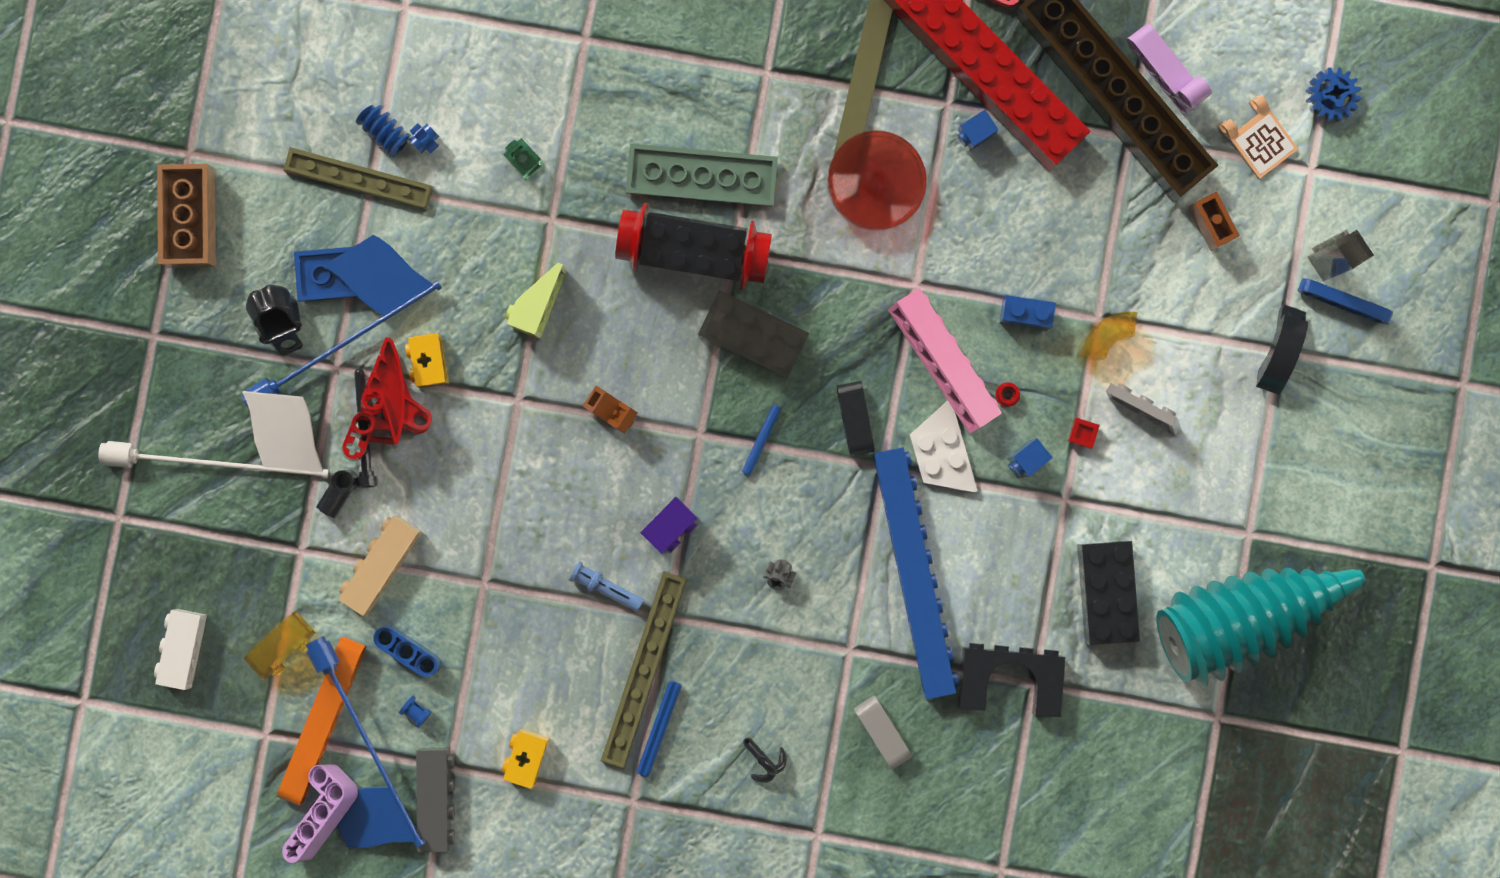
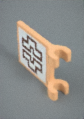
M1262 95L1255 97L1249 102L1251 108L1258 114L1238 130L1231 119L1225 120L1217 126L1221 133L1231 141L1258 179L1262 178L1298 150V147L1271 112L1266 99Z

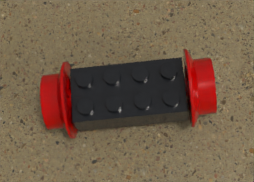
M644 203L639 212L623 209L617 234L615 259L630 261L633 272L636 273L639 265L735 281H739L743 265L740 290H743L749 281L764 284L772 234L757 232L755 223L751 220L747 245H745L748 228L654 212L648 213V203Z

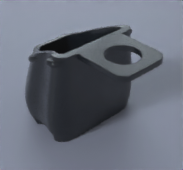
M270 284L262 289L252 291L246 302V311L259 336V341L263 344L272 343L280 355H287L301 349L303 344L296 334L302 327L298 303L289 290L283 286ZM286 340L295 341V344L290 348L281 347L282 342Z

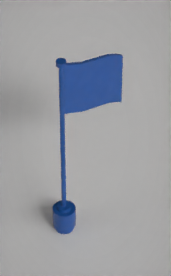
M375 235L368 237L323 265V267L339 276L364 303L383 317L282 380L276 382L274 379L269 380L266 377L246 389V391L279 394L281 392V385L436 289L439 291L442 289V286L438 280L432 284L413 270L381 238ZM242 395V399L248 407L247 401L244 395Z
M324 636L306 645L308 649L306 653L317 673L322 671L324 675L330 674L388 786L358 789L356 800L337 824L347 847L367 848L390 842H415L416 847L426 843L424 838L421 839L334 673V670L338 669L336 664L340 660L331 642L327 641Z

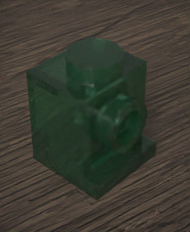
M522 138L518 141L513 140L505 148L506 152L503 154L525 180L544 164L542 159ZM521 155L527 156V160L524 163L518 160Z

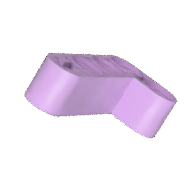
M1145 24L1127 38L1126 41L1130 49L1183 114L1189 113L1212 94L1208 83L1200 76H1197L1195 79L1191 76L1150 24Z
M335 764L316 765L309 772V782L321 795L283 846V857L289 863L311 860L358 796L356 784Z

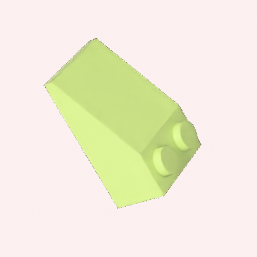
M557 263L523 293L515 301L514 305L509 306L505 319H508L507 324L511 328L541 339L567 273L563 264Z

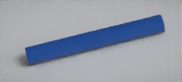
M774 404L772 405L741 472L751 475L782 408Z

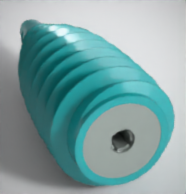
M1286 567L1281 570L1280 574L1275 570L1265 569L1260 576L1254 572H1246L1242 580L1236 576H1228L1224 584L1219 581H1211L1206 589L1194 586L1191 588L1189 595L1180 591L1176 592L1172 597L1171 606L1157 612L1156 623L1159 638L1167 659L1176 674L1185 682L1195 680L1201 687L1206 688L1208 686V674L1212 673L1216 679L1223 681L1226 676L1225 667L1229 666L1232 671L1240 674L1243 668V659H1246L1251 665L1257 666L1261 650L1266 656L1273 658L1276 654L1275 643L1279 642L1286 649L1291 648L1293 632L1301 638H1306L1307 624L1312 621L1315 625L1319 626L1321 624V614L1327 609L1333 611L1334 604L1343 598L1346 599V596L1361 588L1362 584H1365V577L1359 569L1336 572L1324 570L1321 574L1304 569L1299 574L1295 570Z

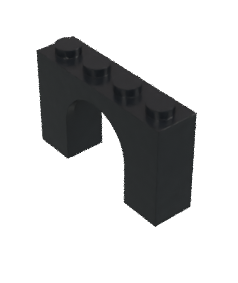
M969 643V647L962 648L958 707L960 709L985 711L987 685L993 671L1006 663H1019L1024 665L1033 677L1032 713L1038 716L1061 718L1066 657L1059 655L1058 650L1044 649V654L1034 653V648L1019 647V652L1009 651V646L994 645V649H984V644Z

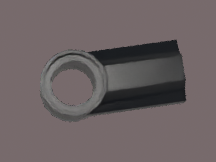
M339 470L335 472L330 485L316 508L325 515L335 519L351 492L358 487L357 473L352 470ZM344 474L350 479V484L347 488L343 487L340 481Z

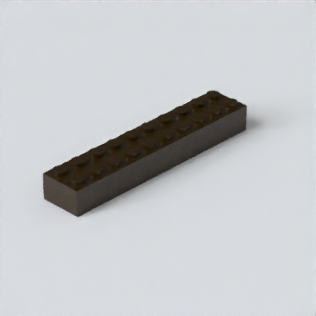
M1027 0L1018 8L1015 15L1174 202L1219 166L1079 0Z

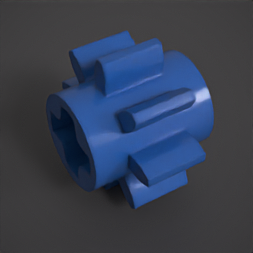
M417 123L410 130L413 136L409 141L421 153L427 149L431 154L439 146L435 141L440 136L427 123L423 127Z

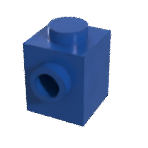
M984 109L961 124L958 128L959 134L957 136L964 147L968 146L970 150H973L996 135L998 128Z

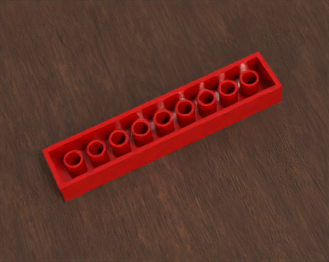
M884 0L893 9L892 11L1049 171L1054 169L1091 132L962 0Z

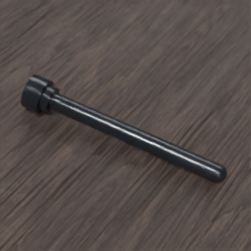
M360 368L354 372L357 413L363 412L360 405L365 389L364 371ZM366 421L358 422V429L362 431L367 430L368 423ZM370 443L361 458L362 472H359V477H357L358 488L378 486L377 476H374V471L371 469Z

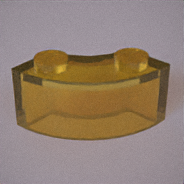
M1137 312L1117 313L1094 325L1082 339L1077 357L1100 361L1106 359L1109 349L1116 341L1128 340L1134 337Z
M294 611L260 640L243 659L263 681L270 675L275 678L286 668L283 664L297 651L302 653L307 649L306 645L311 643L309 640L316 632L297 611Z

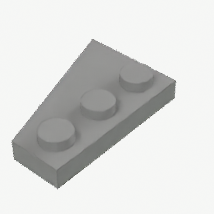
M1110 383L1106 390L1109 398L1135 413L1144 412L1143 416L1155 425H1161L1162 423L1167 425L1170 429L1169 433L1177 436L1181 427L1174 411L1164 406L1162 409L1154 406V401L1144 395L1137 397L1131 394L1132 390L1119 383L1116 386Z

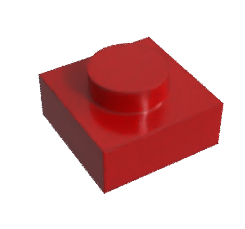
M1077 417L1074 418L1067 442L1093 449L1100 425Z

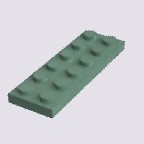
M630 143L626 194L774 207L778 157Z

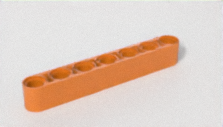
M342 636L335 649L340 662L336 664L338 669L334 670V673L346 696H348L365 654L366 645ZM329 673L324 676L277 793V797L298 806H302L311 787L309 772L313 766L320 765L344 705V701Z

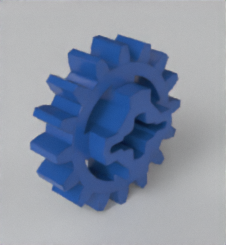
M1329 67L1325 70V74L1320 71L1316 74L1317 79L1313 78L1309 81L1313 87L1306 89V93L1311 94V97L1306 99V103H1313L1310 111L1317 110L1318 119L1325 115L1326 122L1331 121L1333 117L1336 122L1342 120V117L1348 118L1352 115L1351 111L1354 112L1358 109L1355 103L1362 100V97L1356 95V93L1362 90V88L1355 87L1354 84L1358 79L1353 78L1351 80L1349 78L1350 71L1342 74V69L1339 67L1333 73L1332 68ZM1322 82H1325V84H1323V91L1319 92L1320 85L1322 84ZM1330 92H1332V94H1337V95H1338V94H1341V95L1336 98L1335 96H1331V95H1327V94L1330 93ZM1349 97L1346 106L1343 108L1344 99Z

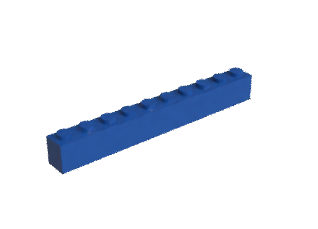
M904 447L874 453L875 467L924 697L931 699L955 694V687H958L959 683L956 672H952L950 662H954L951 647L946 648L944 639L948 637L946 623H941L939 613H943L941 599H936L934 589L938 588L935 573H930L929 564H933L930 549L926 550L924 540L928 538L925 525H920L919 515H922L921 504L919 500L915 501L913 491H917L915 477L909 474L908 467L912 466L909 451L905 452Z

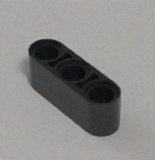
M857 381L836 385L850 456L874 452V442L862 382Z

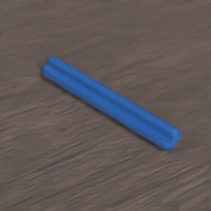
M670 681L668 683L637 769V773L641 776L648 777L652 770L682 687L678 682Z

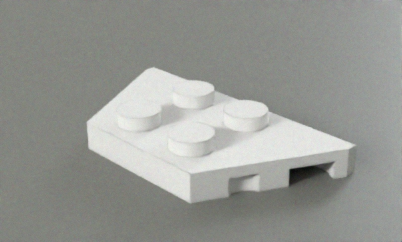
M947 400L909 435L921 479L926 484L977 492L957 417Z

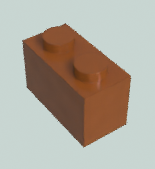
M1218 192L1188 207L1210 251L1240 236Z

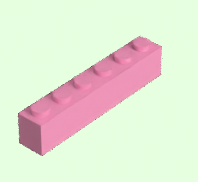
M920 288L888 309L969 434L1002 413L997 401L990 396L983 380L977 376L971 367L969 359L963 355L957 346L956 339L949 334L942 318L936 314L930 305L929 298L922 293Z

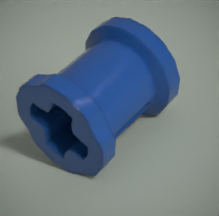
M412 696L401 708L399 714L407 716L419 728L432 711L430 709L426 710L415 701L416 697Z

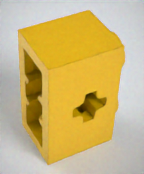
M439 333L408 337L409 344L405 345L407 358L412 361L413 368L409 369L411 383H415L417 388L449 384L442 336ZM425 355L431 359V362L427 363L428 367L421 364V361L425 360Z
M523 729L518 731V735L513 734L509 748L513 750L510 759L505 758L501 772L505 773L503 780L532 789L535 786L550 738ZM524 752L527 753V758L530 759L525 764L521 763L522 759L518 757V755L521 756Z

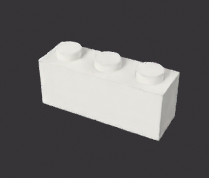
M181 609L171 610L167 614L164 623L167 631L165 638H162L159 646V652L162 653L160 663L156 664L154 670L155 684L182 690L192 688L207 618L206 614Z

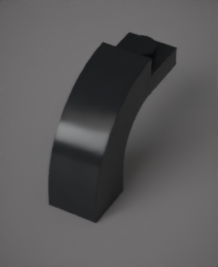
M1285 304L1279 309L1276 333L1270 350L1258 369L1256 387L1280 395L1298 361L1306 337L1308 322L1305 321V311Z

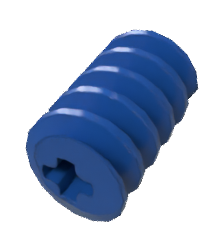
M370 105L358 115L356 123L362 125L364 132H369L371 139H376L375 143L378 146H383L382 150L384 153H390L389 158L391 159L404 149L411 135L407 133L401 136L404 128L402 126L394 128L397 123L396 119L387 121L390 116L389 112L380 114L384 108L382 105L377 107Z

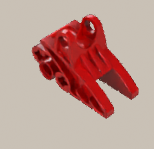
M385 337L379 352L380 355L376 359L373 372H371L362 394L360 406L363 412H359L353 417L343 442L342 453L349 461L360 460L365 454L369 442L392 445L396 449L402 429L414 434H423L429 429L432 422L430 411L412 399L403 377L395 344L392 339ZM372 398L377 400L373 407L367 405ZM383 410L385 420H382L375 416L380 414ZM421 416L426 420V424L422 426L417 425L413 418ZM360 421H366L370 428L362 431L357 428L356 424ZM373 431L387 432L390 437L372 436ZM356 437L360 439L358 449L361 451L351 455L349 454L350 449L346 447L352 446Z

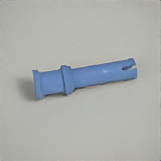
M578 562L569 581H576L584 585L590 592L596 590L637 613L644 600L643 598L603 578V574L600 571L594 572L583 566V562Z

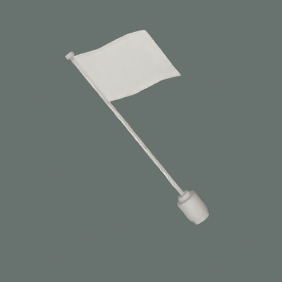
M242 391L250 410L254 441L263 466L139 454L138 449H135L133 443L115 441L101 443L98 454L100 463L114 467L131 468L133 463H137L138 459L313 475L329 479V469L323 470L315 447L308 406L304 398L299 396Z

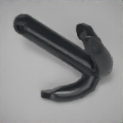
M747 737L743 740L744 746L767 771L765 775L751 774V778L760 783L773 781L776 774L782 772L786 766L787 757L783 747H780L779 760L774 765L751 738Z

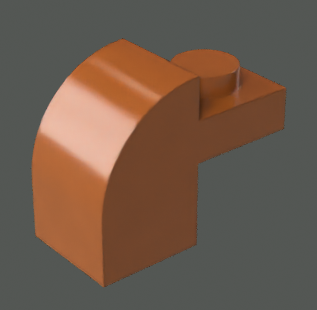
M595 386L583 404L584 408L624 434L633 425L638 414L637 411L598 386Z

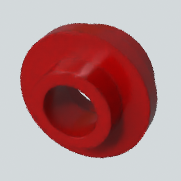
M1010 382L1002 383L996 389V401L1003 407L1014 406L1020 399L1019 388ZM1005 390L1010 391L1012 394L1009 400L1003 397Z

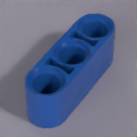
M384 626L375 631L373 636L375 645L420 676L430 677L440 670L441 660L435 653L397 628ZM384 631H389L392 635L390 644H385L381 639ZM405 644L410 645L413 649L411 658H407L402 654V648ZM425 658L431 659L434 663V669L431 672L423 668Z

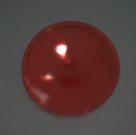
M879 130L863 132L848 139L833 156L827 173L828 193L838 213L851 224L871 231L892 229L907 221L920 207L927 186L925 166L917 150L904 138L891 132Z

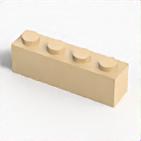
M393 516L392 519L388 517L380 528L383 531L378 539L374 538L367 548L368 555L364 560L360 559L353 569L355 575L351 581L346 580L339 590L341 596L338 600L362 616L370 613L422 534L421 530L399 516Z

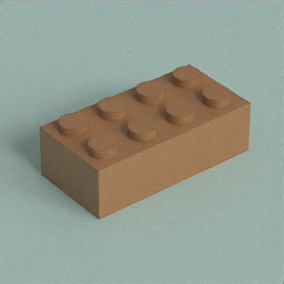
M209 164L157 165L158 265L165 268L216 267L215 168Z

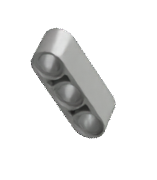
M875 695L853 708L891 770L913 757Z

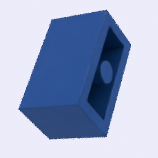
M1006 295L1002 300L999 323L1049 330L1053 327L1056 303Z
M1038 438L1029 440L1007 458L1010 462L1008 467L1017 477L1019 475L1022 478L1030 477L1053 457Z

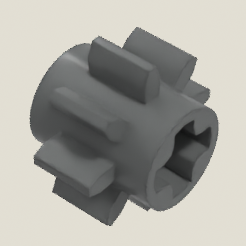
M779 559L775 563L769 562L763 578L768 579L767 584L769 587L780 591L785 586L787 588L791 587L796 572L792 571V565L788 561Z

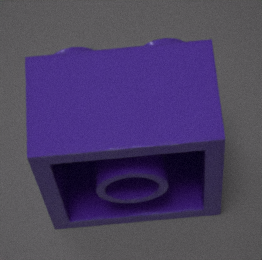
M675 496L640 533L661 554H664L666 551L670 554L681 543L678 538L683 533L689 535L698 526L695 522L698 517Z

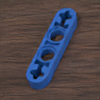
M1302 278L1298 288V292L1380 324L1389 325L1393 315V311L1314 280Z

